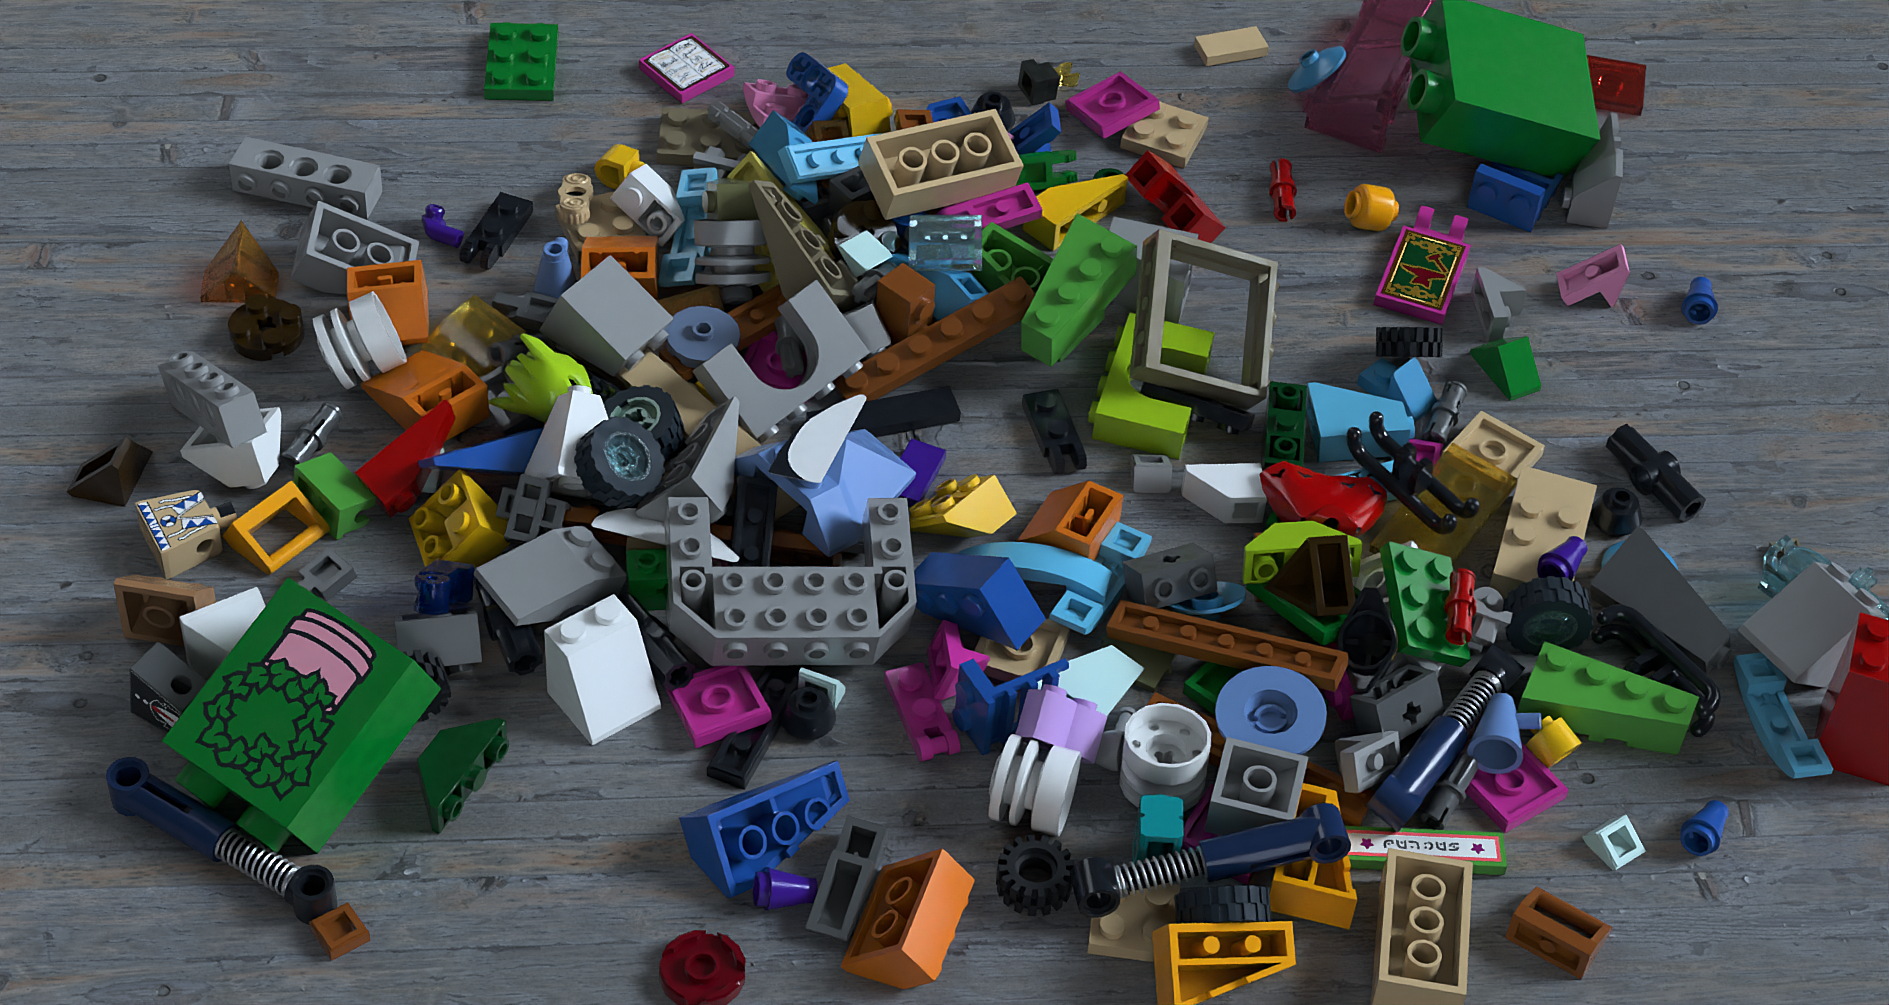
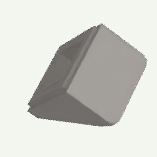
M1130 455L1134 492L1170 493L1172 465L1168 456Z

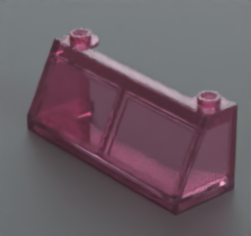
M1364 0L1359 12V19L1342 45L1347 53L1345 60L1332 75L1319 84L1314 94L1309 93L1305 99L1302 110L1303 113L1307 114L1304 128L1381 153L1387 142L1385 137L1388 124H1393L1395 121L1397 107L1412 80L1410 58L1403 56L1401 52V38L1404 28L1412 17H1423L1436 0Z

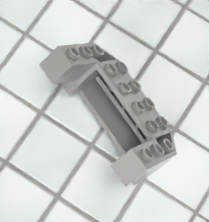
M668 497L665 516V540L668 583L666 617L669 631L711 666L873 665L909 630L917 603L907 498L867 499L862 520L865 567H712L708 497Z

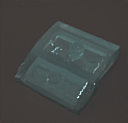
M910 215L909 267L915 271H982V215Z

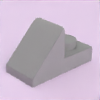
M1477 267L1471 296L1487 343L1503 338L1505 328L1510 326L1511 316H1519L1521 314L1527 292L1523 287L1485 267Z
M1398 731L1347 737L1335 741L1338 773L1343 777L1345 792L1360 793L1382 782L1392 774L1402 761Z

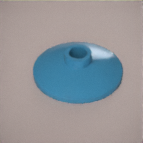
M1334 46L1318 52L1315 49L1305 52L1299 58L1300 65L1288 81L1290 91L1293 93L1303 92L1327 79L1345 60L1347 54L1342 46Z
M1217 581V592L1171 604L1168 607L1180 614L1216 621L1221 618V613L1229 611L1244 602L1246 590L1243 586L1236 583Z

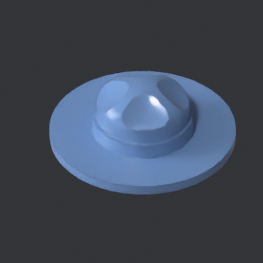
M1278 666L1251 668L1231 678L1220 691L1215 709L1217 727L1225 741L1227 737L1299 755L1306 753L1318 742L1325 729L1327 716L1325 701L1318 688L1300 673Z

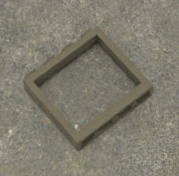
M1158 229L1143 241L1129 378L1250 409L1265 400L1267 387L1270 383V378H1268L1269 362L1274 352L1271 337L1272 328L1277 317L1274 301L1275 294L1279 288V283L1276 282L1278 262ZM1170 259L1250 281L1241 385L1160 364Z

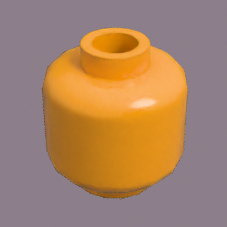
M1360 184L1348 193L1344 203V213L1353 227L1381 232L1386 230L1392 221L1396 220L1399 213V204L1395 201V196L1391 189L1371 184Z

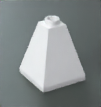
M574 385L568 387L567 393L557 397L527 465L525 475L554 481L551 493L584 499L593 498L592 494L583 487L580 477L577 476L574 456L577 452L575 450L577 444L582 441L581 438L601 421L608 420L600 395L591 394L590 387ZM615 445L607 447L605 458L608 465L619 477L628 480L618 447Z

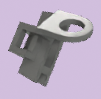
M521 474L517 490L503 487L495 516L496 518L508 521L504 535L506 542L512 544L513 541L527 543L553 529L564 528L562 522L565 511H570L572 505L565 501L549 498L554 481ZM511 497V501H510V505H509V508H508V512H506V509H507V506H508V502H509V498ZM547 506L546 513H545V517H544V521H543V520H542L543 514H544V511H545V507Z

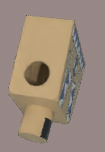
M198 490L166 495L135 503L140 530L166 580L220 554L223 550L220 530L229 527L238 519L231 502L209 508L201 491Z

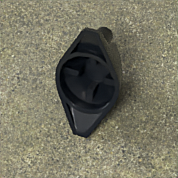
M1364 587L1339 631L1338 650L1348 653L1346 673L1356 693H1369L1376 682L1382 679V675L1390 667L1397 651L1398 635L1377 588Z

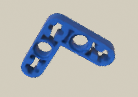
M801 52L790 61L786 74L788 79L806 92L809 97L792 123L797 125L812 142H816L847 97L848 85L807 53Z

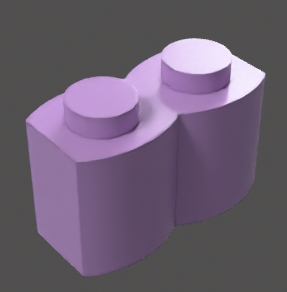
M1044 684L1042 690L1028 689L1015 735L1022 736L1023 742L1028 744L1032 739L1038 740L1039 748L1045 749L1048 752L1054 745L1081 752V763L1094 764L1107 720L1106 715L1096 711L1097 704L1081 698L1071 700L1066 697V690L1053 685Z

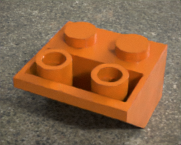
M659 236L586 237L582 246L581 278L611 255L658 301Z
M422 260L347 267V299L350 320H352L349 302L373 291L387 311L402 346L429 343L428 288Z
M1089 480L1052 491L1017 542L1053 546L1095 561L1099 556L1101 543L1117 522L1120 523L1124 495Z

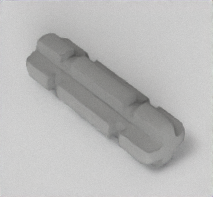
M716 101L708 107L707 110L709 112L707 116L711 121L719 125V127L749 150H754L748 143L758 131L755 127L751 126L750 123L734 111L729 110L721 101Z

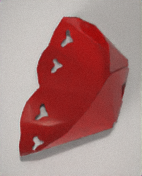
M1286 461L1276 463L1259 474L1262 490L1273 511L1282 522H1300L1301 518L1305 517V521H1315L1323 524L1325 520L1334 518L1339 523L1337 531L1355 538L1371 529L1384 512L1387 501L1386 490L1368 476L1359 478L1342 475L1329 476ZM1285 469L1281 478L1271 476V474H1278L1281 470ZM1300 473H1302L1303 475H1309L1311 477L1304 478ZM1341 483L1355 484V485H1353L1352 488H1350V487H1348V486H1346V485H1344V484H1341ZM1369 485H1370L1375 491L1380 492L1381 495H1380V494H1376V495H1375V494L1373 493L1372 489L1369 487ZM1360 527L1361 530L1356 532L1357 528Z

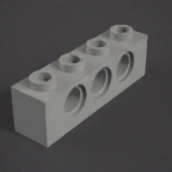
M246 136L229 163L233 191L314 208L317 201H321L363 219L369 218L383 192L380 165Z
M178 352L172 355L168 362L158 365L172 407L231 448L267 433L254 391L195 352Z

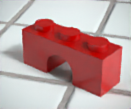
M1149 150L1125 174L1128 177V181L1140 195L1165 214L1161 219L1169 228L1198 234V240L1212 243L1226 228L1170 163Z

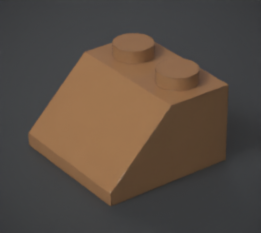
M134 574L116 578L113 584L123 634L127 638L185 647L179 617L216 603L214 587L204 586L199 583H185L166 580L161 577H147Z

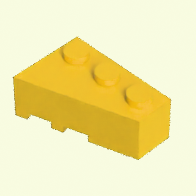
M846 63L827 68L848 85L847 97L829 122L827 129L829 131L836 130L841 139L891 132L889 117L892 116L893 109L889 98Z

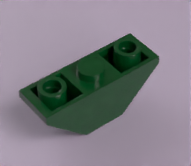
M1270 381L1262 436L1261 466L1268 468L1281 461H1286L1303 467L1307 385Z
M494 718L440 730L418 757L419 782L432 831L440 834L449 821L453 822L459 817L464 802L473 791L477 792L482 787L487 772L493 764L501 762L509 748L505 720Z

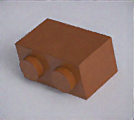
M904 263L879 279L877 284L876 307L890 335L892 346L933 323L935 284Z

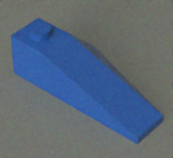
M545 425L498 437L495 440L471 445L470 448H461L418 460L420 468L449 471L461 469L465 472L520 476L525 473Z
M832 761L715 802L679 817L691 859L727 898H732L753 888V879L756 872H765L766 868L775 869L785 858H791L800 849L798 846L813 831H819L850 799L839 762Z

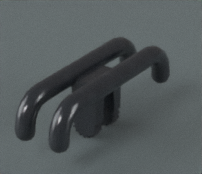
M1375 411L1370 414L1368 420L1369 429L1378 446L1394 460L1392 473L1366 450L1362 443L1361 430L1357 427L1348 429L1346 433L1347 446L1358 464L1435 533L1440 535L1451 534L1457 526L1456 516L1469 519L1475 517L1480 508L1478 499L1471 497L1465 503L1461 501L1432 475L1433 462L1427 457L1418 462L1416 460L1417 448L1409 442L1401 447L1388 434L1384 427V416L1381 412ZM1427 490L1453 514H1446L1442 519L1417 496Z
M1610 605L1599 610L1596 614V620L1603 626L1596 628L1592 632V640L1598 644L1610 639L1622 641L1638 655L1623 670L1640 676L1653 670L1655 673L1648 679L1699 696L1695 707L1699 718L1691 725L1690 732L1695 737L1706 735L1714 725V712L1719 708L1721 701L1719 688L1714 681L1634 608L1625 605ZM1614 620H1621L1627 622L1653 647L1646 643L1635 631L1631 630L1627 626L1608 623ZM1680 672H1681L1688 680H1690V681L1703 693V695H1702L1696 688H1694V687L1680 674Z

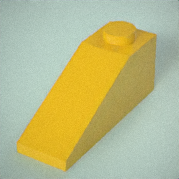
M1120 174L1050 187L1036 196L1043 209L1041 218L1023 223L1022 230L1054 251L1060 247L1077 213L1096 223L1125 203L1128 177Z

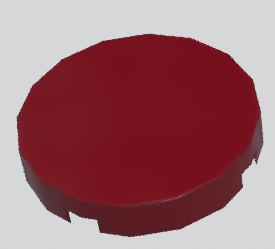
M693 930L677 936L666 945L659 963V982L665 995L677 1005H727L739 995L745 983L746 959L740 946L727 935L717 932L716 936L706 934V930Z

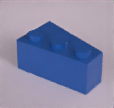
M931 552L914 570L917 598L915 607L918 610L939 620L958 624L959 628L1012 649L1018 650L1046 620L1009 557Z

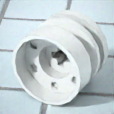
M373 291L349 302L352 320L348 321L338 308L330 311L334 328L324 314L313 318V325L321 354L331 372L337 376L346 389L357 385L353 368L364 382L371 379L368 365L370 360H373L382 373L407 362L406 354L397 331L383 304Z
M1158 703L1145 706L1133 713L1126 723L1119 783L1124 796L1138 808L1140 797L1155 794L1179 797L1183 800V812L1196 805L1204 794L1211 747V731L1206 721L1195 711L1179 704Z
M1011 734L1004 750L998 756L989 787L990 804L988 816L990 819L1000 822L1009 804V824L1016 826L1020 822L1025 809L1031 810L1032 831L1059 837L1066 823L1073 800L1081 764V752L1054 745L1049 751L1045 762L1039 761L1038 740L1032 739L1025 750L1024 756H1021L1023 738L1022 736Z

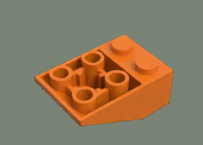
M421 350L406 358V363L384 373L380 372L372 376L371 379L360 383L361 388L405 430L410 428L444 399H447L452 406L456 419L446 441L490 417L488 385L464 363L425 350Z

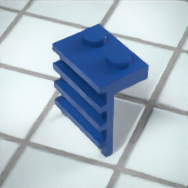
M1494 161L1490 166L1481 163L1475 171L1467 208L1531 232L1535 222L1540 219L1542 211L1549 205L1551 197H1554L1564 175L1557 172L1553 180L1528 170Z
M1066 658L996 687L992 685L974 659L959 664L958 682L955 684L956 703L955 709L952 711L956 726L960 731H965L983 756L990 753V747L994 743L1000 741L1005 747L1009 736L1016 734L1028 689H1038L1037 682L1041 680L1042 687L1044 684L1058 687L1060 677L1058 673L1069 669V662ZM1021 689L1018 719L1014 723L1016 691Z

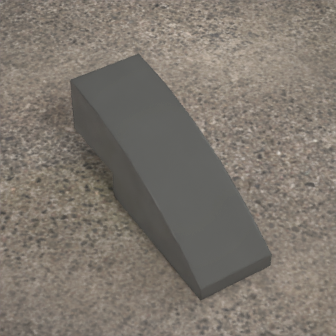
M847 815L836 849H832L805 927L806 931L847 943L863 909L889 840L888 827Z

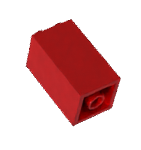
M1860 612L1821 703L1814 739L1818 738L1833 770L1888 786L1889 620Z

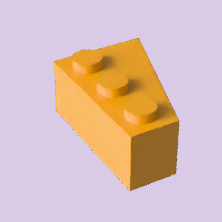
M1303 783L1295 818L1300 817L1307 808L1321 803L1333 804L1340 811L1337 792ZM1346 855L1339 861L1327 864L1317 863L1312 859L1275 867L1269 894L1271 911L1350 930L1357 904L1356 890L1352 887L1349 856Z
M1292 921L1167 924L1152 931L1157 1005H1195L1296 965Z

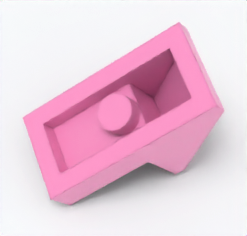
M1619 244L1556 273L1561 298L1567 306L1601 292L1608 304L1613 307L1630 271L1624 247L1622 244Z

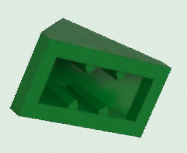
M1528 336L1500 338L1471 348L1470 355L1509 401L1540 391L1541 382Z

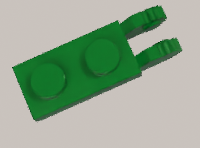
M1074 150L1019 154L1024 167L1016 186L1028 182L1034 191L1054 187L1053 185L1078 181L1077 172L1065 170L1053 173L1052 164L1076 161L1077 155Z

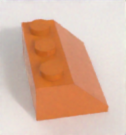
M943 848L882 866L840 967L846 972L904 990L935 982L942 970V963L948 947L955 937V930L961 914L968 904V897L975 879Z

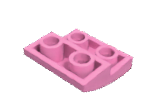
M758 79L756 84L744 82L743 85L748 109L759 127L763 125L773 110L792 122L809 97L796 84H789L788 88L778 87L772 81ZM827 127L824 129L820 137H825Z

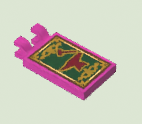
M1421 205L1414 228L1402 227L1376 292L1373 305L1443 325L1471 245L1463 243L1464 232L1469 218L1455 215L1449 234H1444L1430 229V222L1435 209Z

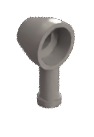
M1131 707L1121 708L1118 713L1115 729L1103 732L1095 760L1097 765L1107 770L1121 772L1125 726L1132 714L1136 712L1135 709Z

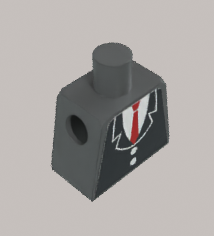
M157 642L129 668L130 712L163 732L168 733L207 681L165 646Z

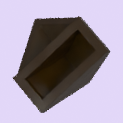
M125 437L82 463L66 492L72 497L125 507L153 451Z
M1348 536L1308 537L1264 589L1315 617L1348 615L1356 601Z

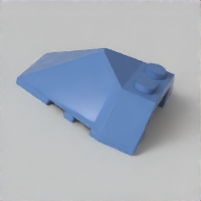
M866 429L848 432L821 483L769 473V469L779 451L788 440L756 446L735 456L734 474L737 477L744 475L773 480L807 510L802 534L827 557L858 543L863 537L862 520L868 498H898L916 476V472Z

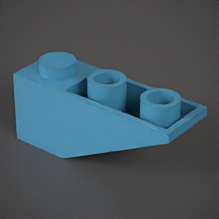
M773 110L748 144L758 154V158L775 178L784 185L783 189L790 196L798 201L804 197L816 204L818 201L817 182L809 181L790 184L777 152L785 146L812 143V140L797 125Z
M906 253L892 254L893 257L887 260L895 263L897 266L904 263L935 284V308L933 310L935 322L989 294L969 272L922 257L910 256Z

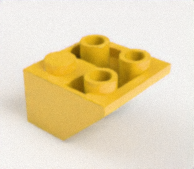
M461 469L408 518L427 573L432 577L479 567L495 559L510 544L506 542L504 537L508 521L496 518L495 516L498 505Z
M973 474L961 481L956 482L955 478H951L935 488L937 494L930 499L927 498L919 501L909 509L911 513L909 515L910 531L972 538L993 534L1017 513L995 474L983 477Z

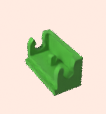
M331 452L295 465L293 483L330 527L329 533L336 540L343 538V535L363 527L370 521L366 515H360L357 518L355 516L360 511L374 506L376 497Z

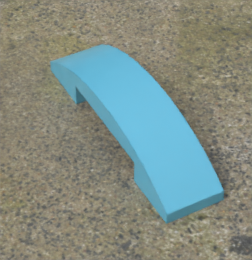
M715 167L681 171L676 199L685 221L675 232L671 254L663 255L658 279L660 287L694 285L696 283L695 273L703 272L706 265H695V258L709 255L711 248L694 244V220L707 219V213L704 212L702 207V195L704 191H707V182L718 179Z
M1117 522L1101 543L1099 556L1095 560V562L1112 571V579L1105 603L1089 600L1067 590L1050 613L1049 619L1084 635L1094 630L1108 615L1126 589L1122 562L1144 556L1151 543L1152 536Z
M994 542L969 547L958 553L1009 557L1022 580L1066 585V591L1069 590L1097 602L1105 603L1112 579V571L1103 565L1077 553L1048 545L1027 542Z
M1762 653L1736 655L1733 662L1747 713L1761 743L1776 765L1793 779L1832 774L1833 767L1818 738L1808 739L1783 691L1787 681L1784 673Z

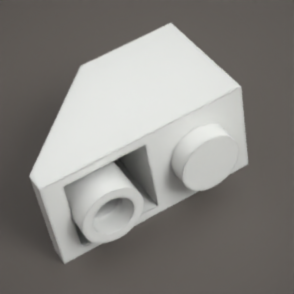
M647 164L629 173L610 197L650 236H659V245L662 247L685 221L673 188Z
M1261 463L1185 465L1181 488L1184 498L1225 524L1263 522L1267 498L1262 490L1259 475L1262 472Z

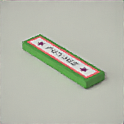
M1345 826L1351 842V849L1347 854L1350 859L1351 868L1383 870L1388 848L1473 862L1472 874L1505 875L1507 869L1503 833L1411 828H1401L1397 832L1389 827Z

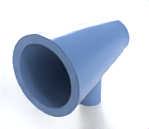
M557 237L554 241L545 244L533 292L559 298L577 282L567 252L569 242L566 238Z
M1506 693L1492 695L1468 746L1467 755L1474 757L1478 761V769L1484 772L1504 774L1514 771L1523 761L1519 729H1541V713H1516L1514 699Z

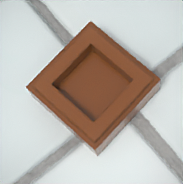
M348 902L309 922L310 931L331 961L370 941L369 931Z

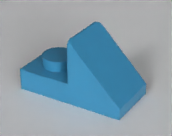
M1381 357L1358 376L1357 385L1371 395L1403 402L1407 417H1412L1414 423L1431 411L1432 406L1437 403L1433 390L1419 361L1415 357L1400 368Z

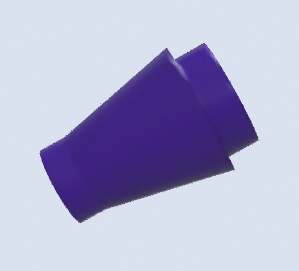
M1571 536L1562 544L1543 554L1538 561V577H1566L1572 581L1583 556L1587 553L1586 543L1577 536Z
M766 868L765 872H756L753 879V903L755 906H763L765 911L805 903L814 904L818 892L816 878L803 877L771 868Z

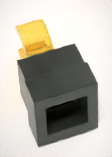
M1034 59L1021 62L1018 86L1032 106L1043 104L1046 101L1056 100L1058 86H1077L1080 73L1071 74V62H1064L1054 69L1050 62L1037 64Z

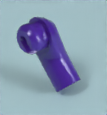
M436 204L427 205L421 220L426 235L432 240L458 248L463 240V231L446 226L443 219L445 210L442 206Z

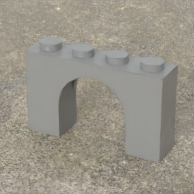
M818 280L807 285L778 307V310L802 341L807 355L806 372L796 388L776 389L763 383L753 373L732 343L692 371L717 405H721L734 396L740 401L738 424L742 425L753 439L758 438L760 443H763L779 431L775 424L786 417L790 422L806 411L808 408L804 402L813 395L819 400L835 388L832 381L842 374L847 379L861 369L863 364L860 360L870 353Z

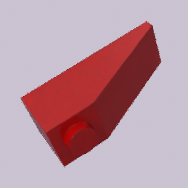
M444 399L355 471L357 478L376 497L375 502L390 518L398 512L403 513L410 509L425 486L432 469L420 468L418 460L439 455L456 419L452 406L447 399Z

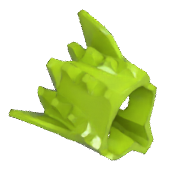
M523 333L520 335V338L530 351L527 355L520 353L516 356L519 361L512 360L510 365H507L505 368V372L515 383L503 384L505 391L510 397L492 398L489 400V404L514 413L526 414L546 423L557 397L567 393L568 387L572 386L569 379L573 380L576 385L591 388L590 380L583 365L578 364L572 357L555 353L540 339Z

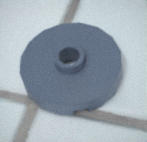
M708 306L688 307L677 312L673 316L674 320L666 330L669 334L665 341L668 352L672 357L673 354L678 357L681 364L691 368H697L730 343L738 351L740 344V331L736 321L724 311Z

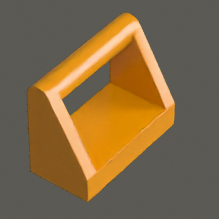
M291 480L235 520L222 537L235 551L264 573L271 575L328 533L330 527ZM284 510H287L309 526L270 556L267 555L251 535Z

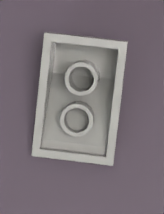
M317 201L302 226L290 279L324 293L347 294V267L416 260L419 241Z
M585 526L553 529L477 567L474 572V576L515 626L559 620L560 616L573 606H592L613 594L618 596L627 577V574L615 562L614 558Z

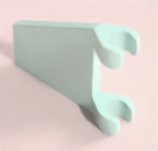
M1113 645L1068 661L1069 669L1058 673L1060 675L1058 687L1066 690V697L1071 700L1081 698L1096 703V711L1108 716L1143 672L1144 667ZM1042 680L1037 682L1039 690L1042 687Z

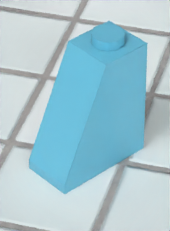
M1316 382L1307 384L1306 414L1318 463L1354 459L1346 441V433L1351 427H1357L1361 430L1362 443L1374 458L1388 457L1389 455L1378 446L1371 435L1368 420L1372 412L1378 411L1383 414L1386 431L1401 447L1409 443V439H1414L1415 437L1414 420L1412 417H1407L1403 402Z

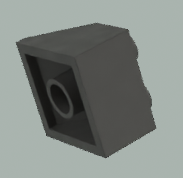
M475 607L394 616L397 649L401 652L406 651L408 656H412L413 650H421L422 656L427 651L431 652L434 658L438 656L444 666H449L450 672L473 670L474 663L482 662L478 616Z

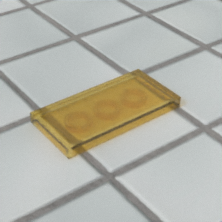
M1452 443L1433 466L1432 475L1464 503L1471 497L1478 499L1480 508L1476 516L1469 519L1456 516L1458 522L1453 533L1440 535L1428 528L1402 504L1370 543L1369 551L1377 554L1380 553L1379 549L1389 541L1404 544L1413 540L1418 549L1451 557L1453 566L1514 490L1518 478ZM1427 490L1417 496L1440 518L1443 519L1446 514H1453Z

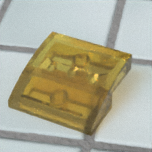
M473 295L444 319L429 336V343H424L421 350L464 363L481 378L500 367L493 366L488 360L487 349L491 347L490 344L508 341L514 335L526 334V331L482 299Z

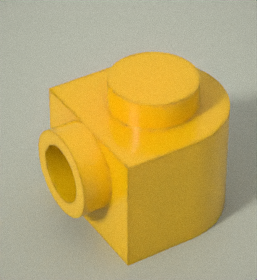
M614 144L595 163L594 169L596 176L604 185L617 190L629 173L645 165V163L639 161V150L622 144Z
M1547 716L1542 720L1541 729L1530 730L1534 736L1525 746L1550 769L1574 752L1582 743L1562 717L1554 721L1551 716Z

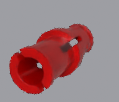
M1279 158V169H1277L1275 160L1271 162L1269 167L1272 181L1269 185V195L1273 199L1274 217L1281 222H1287L1288 210L1291 220L1296 216L1294 197L1297 193V186L1292 180L1291 162L1285 158Z
M1459 568L1457 569V580L1455 571H1452L1449 577L1450 591L1444 604V610L1448 616L1445 637L1451 644L1464 645L1465 641L1468 643L1472 639V617L1476 613L1477 602L1473 597L1475 574L1469 569Z

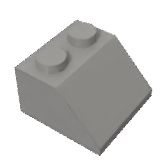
M1227 737L1204 831L1222 836L1294 819L1309 757Z

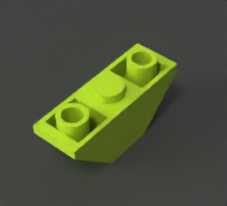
M1315 521L1274 523L1244 547L1243 584L1269 583L1308 537L1347 534ZM1347 535L1352 576L1359 577L1362 542L1360 539Z

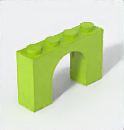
M1129 313L1125 327L1118 326L1114 347H1117V351L1110 350L1108 354L1105 372H1109L1108 376L1101 375L1097 397H1100V401L1093 400L1090 407L1088 422L1094 424L1092 439L1157 455H1166L1179 460L1188 432L1191 408L1144 396L1129 383L1133 380L1129 376L1136 316L1134 313ZM1164 321L1160 364L1206 375L1215 332Z

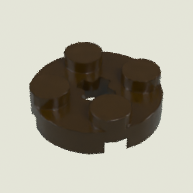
M875 200L848 203L839 209L830 221L832 224L831 232L828 233L829 248L837 261L841 259L846 265L847 263L837 246L859 235V229L867 230L891 254H895L901 246V239L893 220L884 219Z
M262 294L249 296L245 304L238 307L228 320L229 336L233 342L234 349L238 354L248 359L268 361L272 360V354L283 352L284 356L289 355L301 345L304 339L300 307L281 299L267 298ZM263 327H272L267 328L264 332L260 331V329Z

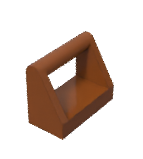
M1536 886L1521 901L1513 913L1505 939L1582 980L1609 937L1613 927ZM1536 906H1539L1588 932L1593 937L1588 939L1534 909Z

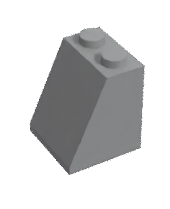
M1113 216L1109 231L1137 245L1136 275L1113 301L1136 313L1143 241L1158 229L1198 239V234ZM1170 259L1164 321L1180 324L1193 271V265Z
M610 255L559 297L539 331L544 336L614 377L624 368L628 371L634 369L645 357L643 352L650 347L654 351L661 346L669 337L666 330L674 318Z
M1814 561L1743 623L1738 631L1792 682L1825 688L1834 675L1859 613L1885 619L1886 615L1877 608L1880 602L1871 593L1863 588L1857 590L1848 582L1851 576L1842 567L1833 562L1827 565Z

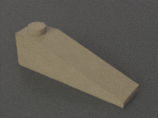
M753 180L749 184V188L780 288L786 300L790 299L807 285L818 280L841 313L858 305V303L854 302L855 296L851 293L852 287L858 283V280L849 267L841 259L837 263L831 259L822 248L826 243L819 234L815 235L811 230L800 224L803 219L801 213L773 182Z

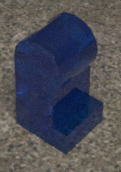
M436 559L422 569L414 578L415 587L418 591L413 605L414 611L430 615L444 614L449 611V606L456 601L467 603L472 600L474 564Z

